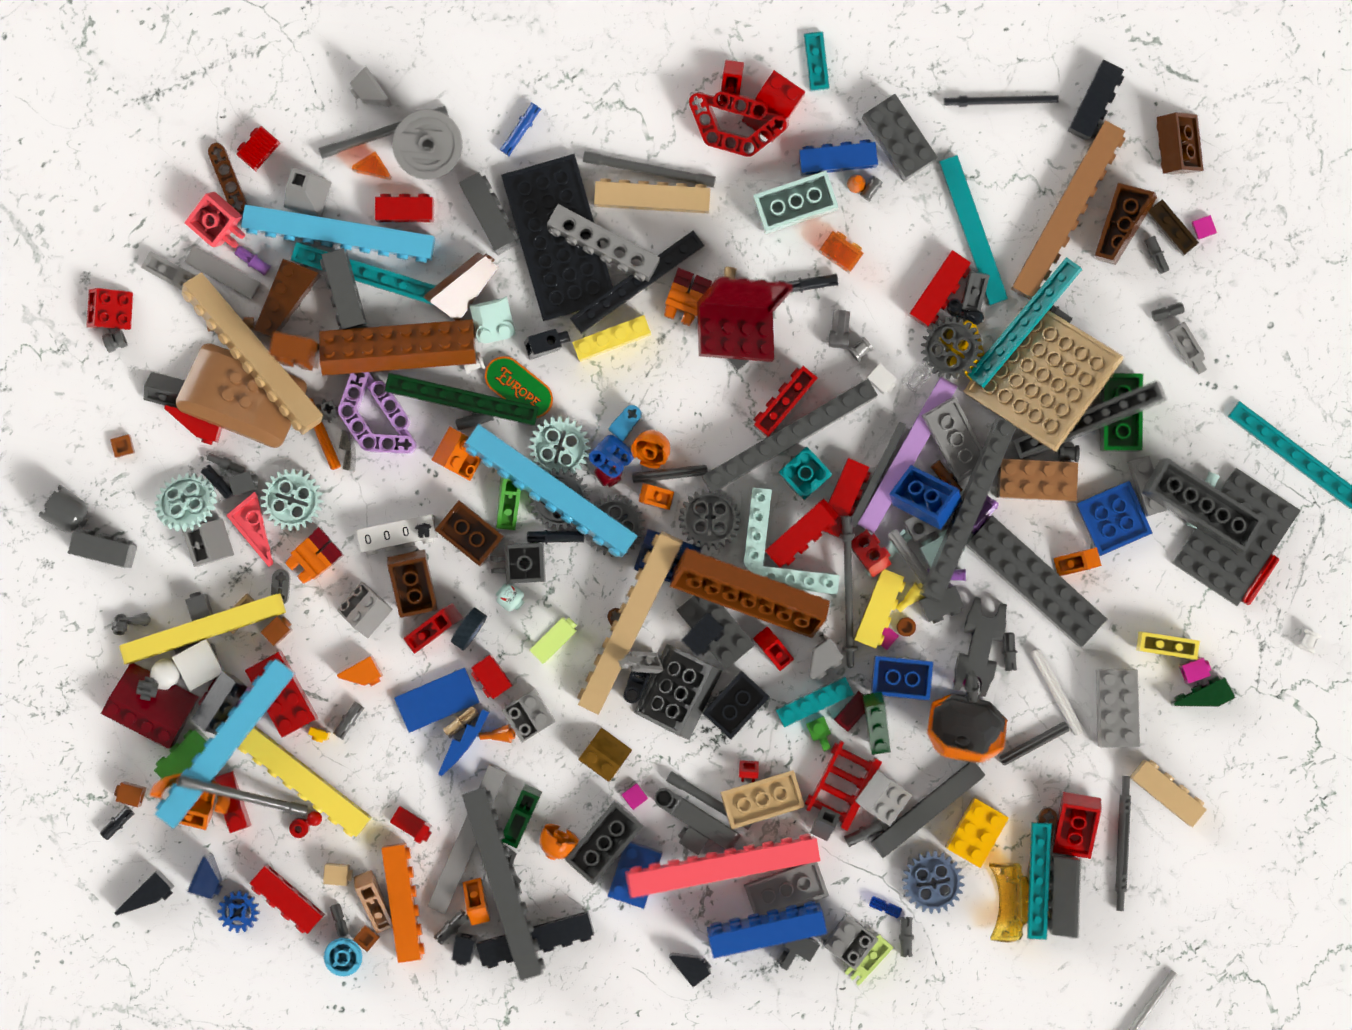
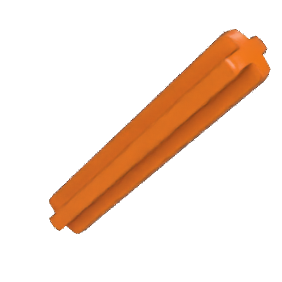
M321 422L314 427V431L331 470H336L341 467V464L324 424Z

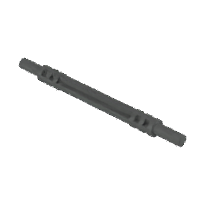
M1122 776V795H1120L1115 883V891L1117 892L1116 911H1124L1125 892H1127L1131 795H1129L1130 776Z

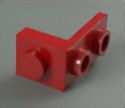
M402 806L398 807L390 820L391 824L414 837V841L419 844L423 840L427 842L432 834L430 831L432 825Z

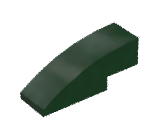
M527 784L524 785L503 831L505 836L502 839L503 843L517 849L542 791Z

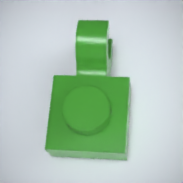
M824 716L806 723L812 740L816 741L819 739L824 752L830 750L831 747L826 736L830 735L831 732Z

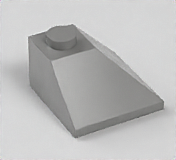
M367 67L363 68L350 82L352 86L350 91L356 100L360 98L363 103L386 107L392 106L389 98Z

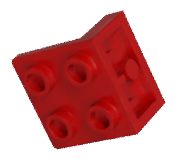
M102 288L89 289L86 328L103 327L130 330L133 292Z

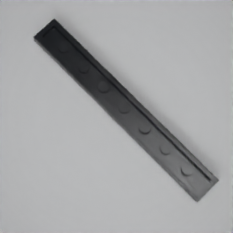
M694 230L658 255L660 261L649 282L646 280L640 281L634 277V274H631L570 317V320L580 334L584 333L705 245Z

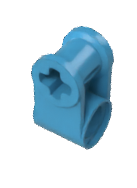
M635 405L627 406L620 416L614 420L608 430L621 441H624L640 420L641 410ZM636 409L637 417L629 419L630 414L628 411Z

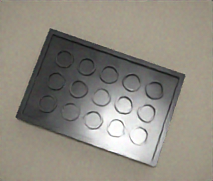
M1235 468L1220 491L1264 518L1247 551L1236 553L1197 528L1193 531L1172 564L1233 605L1238 606L1301 510L1238 468Z

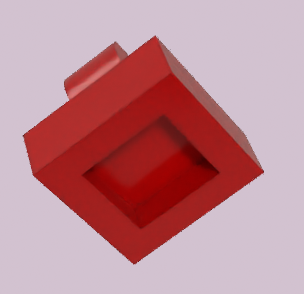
M740 760L739 777L741 782H744V778H752V783L755 782L759 774V761Z

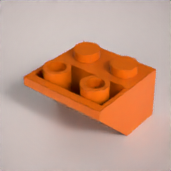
M449 426L431 460L470 481L482 459L477 456L473 457L465 451L466 448L463 446L469 436Z

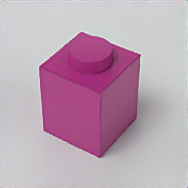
M1202 657L1179 665L1184 681L1187 684L1211 676L1209 673L1211 666L1208 660Z

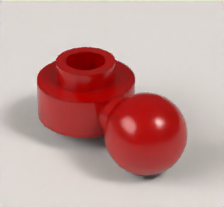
M312 811L308 814L307 819H294L289 826L291 835L295 838L304 837L309 832L310 826H318L322 822V815L318 811ZM296 826H300L302 831H297Z

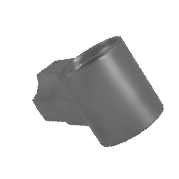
M834 310L829 347L848 349L850 311Z

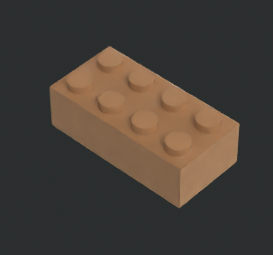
M1003 459L998 469L997 498L1077 501L1078 462Z

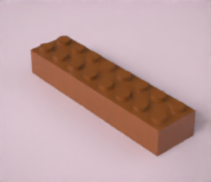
M473 319L319 331V362L322 376L476 364Z
M690 549L685 550L674 567L670 583L672 588L810 638L815 636L827 620L830 604L829 600L823 599L820 596H815L804 590L793 588L785 583L774 581L768 577L752 573L749 570H744L733 564L722 562L714 557H709Z

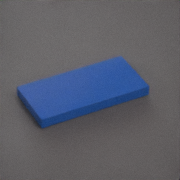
M465 667L394 697L409 733L480 703Z

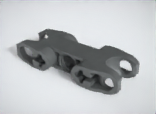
M974 598L964 625V632L972 634L968 655L959 653L954 669V690L959 691L961 689L965 674L973 670L980 682L979 696L986 697L990 684L994 679L997 666L996 661L988 660L993 639L999 641L1003 639L1006 627L1007 604L1001 603L995 617L987 618L981 613V598Z

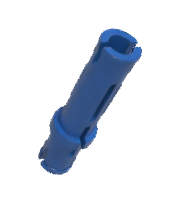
M531 102L524 115L519 117L520 121L499 150L510 157V154L527 129L532 127V122L542 109Z

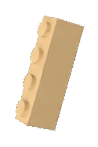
M1143 760L1131 774L1130 779L1193 828L1207 810L1203 807L1205 803L1196 796L1193 799L1188 795L1190 791L1182 784L1177 786L1170 774L1167 772L1161 773L1158 770L1159 766L1155 762Z

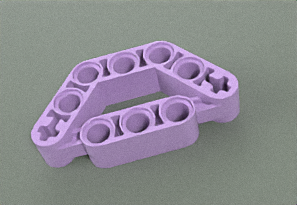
M363 372L365 377H361L358 382L359 377L356 376L357 373H350L338 407V413L359 446L367 452L413 453L416 450L417 444L407 430L410 426L408 415L394 394L383 392L381 395H377L375 393V388L378 385H383L385 390L386 383L375 381L370 372ZM353 381L362 384V386L360 387L356 384H353ZM353 388H357L359 391V395L356 398H351L349 395L350 390ZM366 388L369 389L399 435H382L372 432L358 411ZM388 401H394L395 408L391 411H387L385 408ZM346 406H351L352 408L350 416L343 414V409ZM398 417L405 418L406 423L404 426H397L396 420ZM357 422L363 424V429L360 432L354 431V424ZM367 438H372L374 441L371 448H366L364 445ZM386 439L393 441V446L390 449H385L383 446ZM397 439H399V443H406L408 440L412 446L406 450L405 447L398 446Z

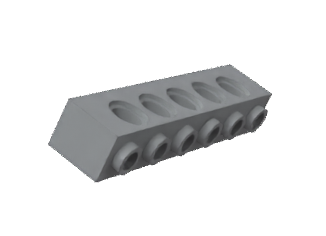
M559 204L547 223V229H549V233L556 237L560 235L566 238L569 244L574 246L577 244L583 247L586 253L591 255L594 253L600 256L603 262L608 264L611 262L617 265V268L622 272L626 273L629 271L640 281L646 280L649 282L659 264L660 257ZM570 223L574 228L572 230H565L563 226ZM583 232H587L591 235V237L589 239H583L580 235ZM600 241H605L608 244V246L606 248H600L598 247L597 243ZM617 250H622L625 253V255L622 257L615 256L614 252ZM633 259H639L642 262V264L639 266L632 265L631 261Z

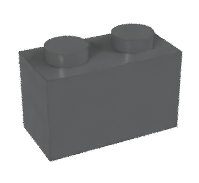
M956 586L947 588L940 602H935L927 597L919 601L927 622L932 621L933 624L944 620V615L950 613L953 616L962 612L961 608L965 607Z

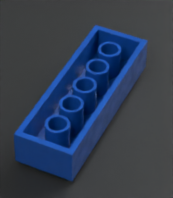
M809 901L804 903V906H788L785 908L786 911L778 912V909L767 911V915L756 913L741 920L740 918H733L727 923L715 922L707 927L713 959L827 934L820 902Z

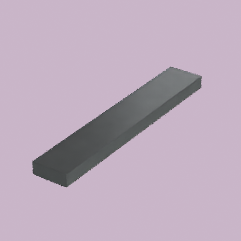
M902 422L898 423L852 515L853 528L857 526L906 428V424Z

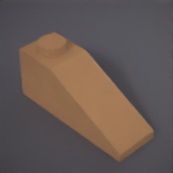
M372 870L354 876L355 890L376 934L393 928L391 915Z

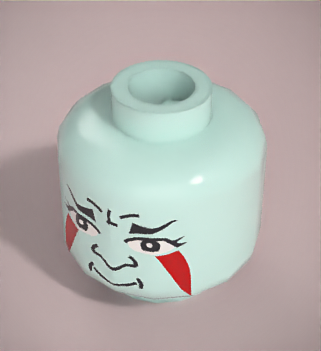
M512 583L504 584L496 593L497 603L507 611H512L514 608L518 610L524 603L522 600L524 593Z

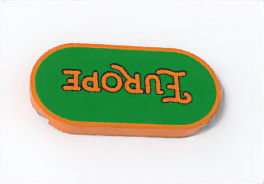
M501 356L493 359L488 364L485 370V381L488 387L502 399L538 406L537 418L545 416L551 410L553 395L550 388L516 360L507 356Z

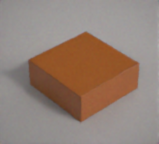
M129 434L110 439L115 458L135 453Z
M365 924L353 941L368 952L380 936Z

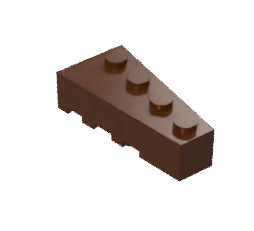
M1122 183L1117 184L1095 252L1097 260L1113 265L1117 264L1157 199L1155 192Z

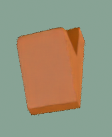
M643 483L638 502L670 510L674 491Z

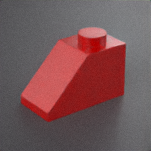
M725 60L721 91H729L740 95L744 62ZM720 95L719 103L726 105L727 97Z
M768 626L753 637L754 641L779 671L794 660L793 656Z

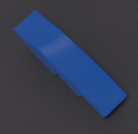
M482 709L476 725L467 724L461 741L455 738L452 740L438 773L439 776L444 775L470 748L482 730L490 711Z

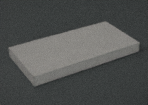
M953 396L921 416L949 469L953 473L956 482H960L972 474L983 447L957 398Z
M817 862L794 866L744 884L753 913L763 916L764 914L767 915L769 910L778 909V912L786 911L785 908L788 906L797 905L799 907L806 902L816 901L829 896Z

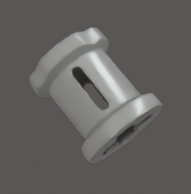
M864 337L854 347L848 348L851 355L858 362L861 361V357L866 353L874 350Z

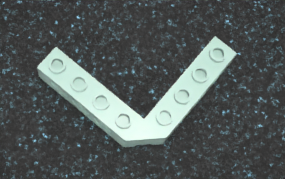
M753 487L743 563L747 570L774 581L785 583L796 589L838 594L840 575L763 566L772 490Z

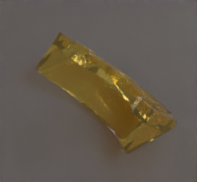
M989 863L999 891V912L990 940L1006 943L1021 940L1023 936L1022 929L1024 924H1027L1028 877L1023 876L1022 866L1019 863Z

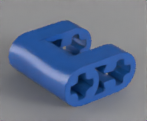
M607 435L589 454L590 462L612 478L618 477L623 472L624 466L629 465L634 460L631 448L613 435Z

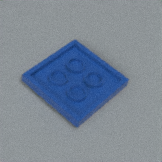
M1130 481L1076 503L1092 542L1097 547L1099 556L1153 533Z

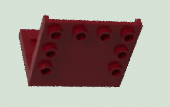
M728 276L717 277L697 301L699 356L773 362V312L792 292V284L785 283V281L767 282L765 279L754 281L744 277L738 279H730Z

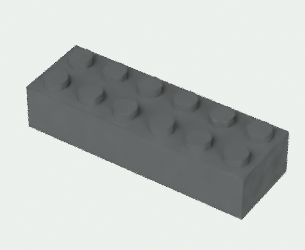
M1169 458L1158 462L1142 491V494L1236 553L1247 551L1264 518Z

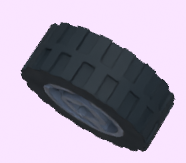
M474 607L459 625L451 639V643L464 651L482 628L487 615Z

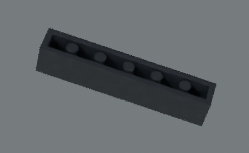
M589 911L533 926L534 931L531 932L533 940L537 939L540 947L538 951L543 950V953L554 950V947L558 945L562 947L573 945L572 941L579 939L580 942L591 940V936L595 933ZM505 934L477 942L476 946L482 967L493 968L499 966L498 962L505 960L506 963L514 962Z

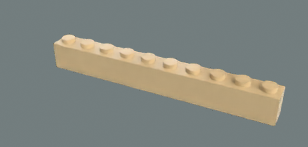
M201 272L185 282L181 292L185 301L190 302L196 314L204 318L208 328L215 331L220 342L223 345L226 344L230 349L231 355L242 363L243 369L248 374L250 373L254 377L257 386L265 390L269 400L275 402L279 407L280 413L285 417L287 416L291 421L292 427L304 435L320 424L323 414L284 368L274 360V357L269 355L267 348Z
M664 531L660 535H655L652 541L654 548L652 552H647L643 560L646 565L643 570H638L635 577L638 581L635 587L631 585L626 595L630 598L627 604H622L618 612L621 616L618 621L614 620L610 628L613 633L610 638L606 637L602 648H604L603 654L597 655L593 663L596 665L594 672H589L585 680L588 682L586 689L581 688L577 698L580 699L579 706L599 715L621 670L618 661L629 654L680 549L682 540Z

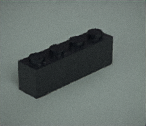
M1103 59L1073 118L1068 132L1087 141L1091 137L1095 138L1100 128L1097 124L1099 120H1104L1108 112L1105 108L1115 98L1116 93L1113 91L1116 85L1120 87L1125 77L1122 75L1124 69Z

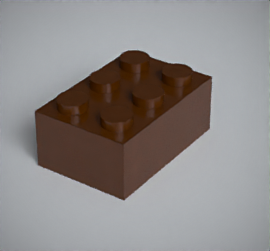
M458 500L435 529L437 533L480 567L505 538L504 535L460 500Z
M425 549L387 557V565L399 617L403 618L438 610Z

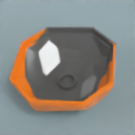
M951 693L931 703L927 735L938 754L958 761L983 763L1004 749L1007 718L989 701L979 699L977 702L971 703V697L970 702H968L966 696Z

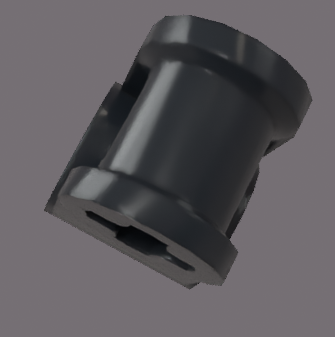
M631 671L623 694L624 699L628 703L633 704L639 701L651 673ZM630 689H634L638 693V697L633 701L629 700L626 696Z

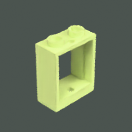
M562 617L529 651L544 664L577 632L575 629L576 623L571 618L565 619Z

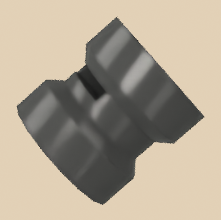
M121 329L115 330L113 334L102 335L104 345L109 353L114 352L116 348L128 346Z

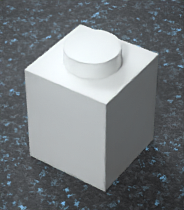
M880 363L866 378L882 394L885 391L890 393L897 385L894 383L897 378Z

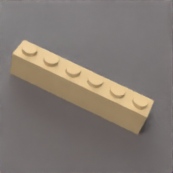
M603 178L595 182L594 206L709 214L710 188H707V185L704 184L688 187L686 183H676V186H668L669 183L657 182V185H651L649 181H638V184L630 183V180H619L618 183L611 182V179Z

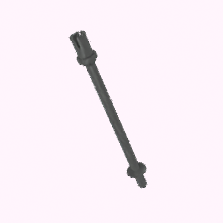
M841 516L840 538L844 541L846 646L842 647V651H846L847 667L853 668L854 651L858 650V647L854 646L851 541L855 538V533H853V516Z

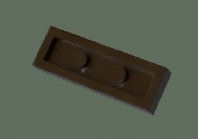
M1163 199L1149 210L1148 215L1183 256L1199 244Z

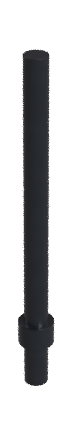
M1058 95L959 96V98H944V106L959 105V107H967V105L1059 102Z

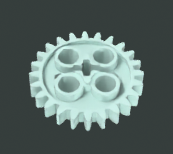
M552 416L550 423L548 420H544L545 426L538 424L537 426L540 431L533 430L536 437H530L529 439L534 442V444L529 445V448L534 449L529 455L536 457L532 462H539L538 466L540 468L544 467V470L551 471L550 474L552 473V468L559 472L562 467L564 473L570 469L573 474L576 472L575 468L581 470L582 466L580 463H587L584 457H589V453L586 450L591 449V446L586 445L590 438H584L587 431H580L583 425L575 426L577 420L570 423L569 417L563 421L562 416H559L558 421H556ZM549 431H556L558 439H550L548 436ZM562 431H566L562 447L565 449L560 451L558 462L555 463L554 460L558 447L555 445L559 444ZM574 436L577 443L575 445L568 444L567 437ZM544 449L552 450L553 457L546 458L543 454ZM562 455H570L572 461L570 463H564L562 461Z
M285 469L284 475L277 472V479L271 476L270 478L273 482L265 483L269 488L262 489L266 496H262L260 499L266 500V503L262 504L261 507H267L264 514H270L268 521L275 519L274 526L281 523V529L283 530L286 525H288L289 531H292L293 526H295L296 530H300L301 524L304 528H307V521L313 524L312 517H319L316 510H322L318 504L324 503L323 500L319 499V496H322L323 493L317 492L321 486H314L315 478L309 480L311 474L308 473L303 476L302 470L296 474V469H292L291 474H289V471ZM286 482L291 486L288 493H284L281 489L282 485ZM304 488L309 491V496L306 499L300 497V491ZM279 493L288 497L294 495L295 499L308 503V506L298 503L290 505V501L279 498L276 494ZM278 501L284 502L285 506L282 511H277L275 507ZM296 507H301L303 510V514L300 517H295L294 515Z
M186 473L185 478H182L179 474L178 480L172 477V483L165 482L166 488H160L162 494L156 495L158 501L154 503L157 506L155 508L158 514L157 517L164 526L167 525L170 530L174 527L177 532L180 528L186 532L187 527L193 530L194 525L201 527V521L207 522L206 516L212 517L210 510H216L213 505L217 503L215 498L217 494L214 491V487L208 479H204L202 475L197 477L195 473L191 477Z

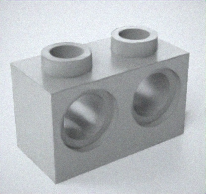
M914 516L903 521L914 542L918 540L922 543L930 538V533L935 531L938 534L947 529L944 525L939 530ZM916 523L923 525L924 530L921 534L914 532V525Z

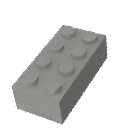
M1138 669L1096 670L1098 747H1140Z

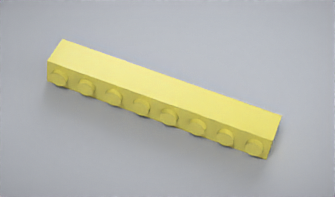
M255 726L237 748L242 753L246 754L248 752L253 756L252 760L259 766L263 764L267 767V772L275 778L277 776L283 780L282 784L288 789L294 788L299 792L297 795L302 800H309L313 803L312 807L316 811L326 813L329 816L327 819L335 825L340 824L348 836L352 837L354 835L357 837L372 817L258 727Z

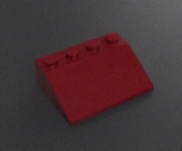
M131 663L112 691L100 714L167 749H171L177 742L199 696L174 684L168 690L158 689L156 698L150 697V701L140 699L141 695L136 694L139 680H144L145 676L150 677V671L136 663Z

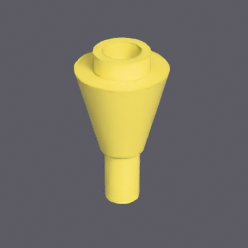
M915 582L904 597L905 599L897 605L896 608L899 612H902L907 606L926 598L919 594L923 586L921 582L919 584Z

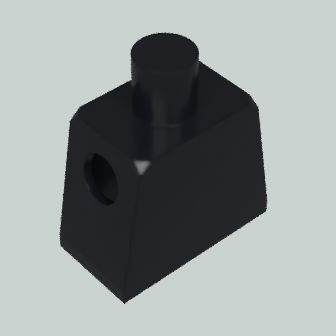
M552 329L527 337L524 345L529 359L532 360L560 350L562 344L570 342L568 331L557 333L556 329ZM547 340H551L553 344H549Z

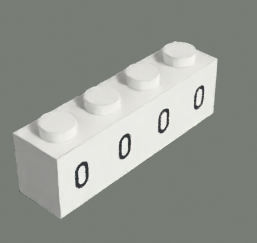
M432 514L356 530L361 553L366 552L367 556L378 554L377 550L385 548V552L397 550L396 546L404 545V548L412 547L418 541H422L423 544L434 542V538L438 537L435 531L434 515ZM430 524L432 526L429 528L430 536L425 537L423 534V538H419L418 529H415L416 525Z

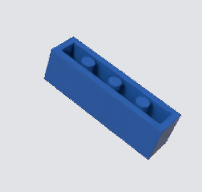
M866 139L859 141V144H852V142L848 141L840 143L841 146H833V144L821 145L822 148L804 146L802 147L803 150H799L801 176L818 174L824 171L831 173L877 168L876 142Z

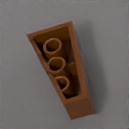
M282 259L254 330L269 337H273V332L280 333L291 315L297 310L302 300L308 295L313 285L322 275Z

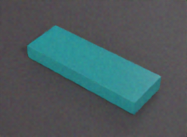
M823 32L804 34L810 91L828 90L830 87Z

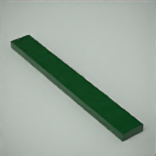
M389 372L384 390L386 393L535 426L539 409L538 406Z

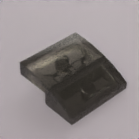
M342 430L339 449L346 451L342 469L355 472V443L351 432Z

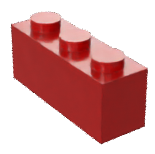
M380 194V197H375L376 222H434V198L430 197V194H418V197H411V194H399V197H391V194Z

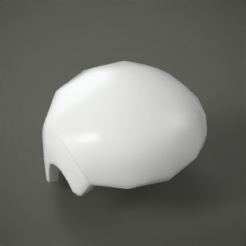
M162 659L152 666L150 677L154 678V683H159L158 689L168 690L178 682L180 672L173 660Z

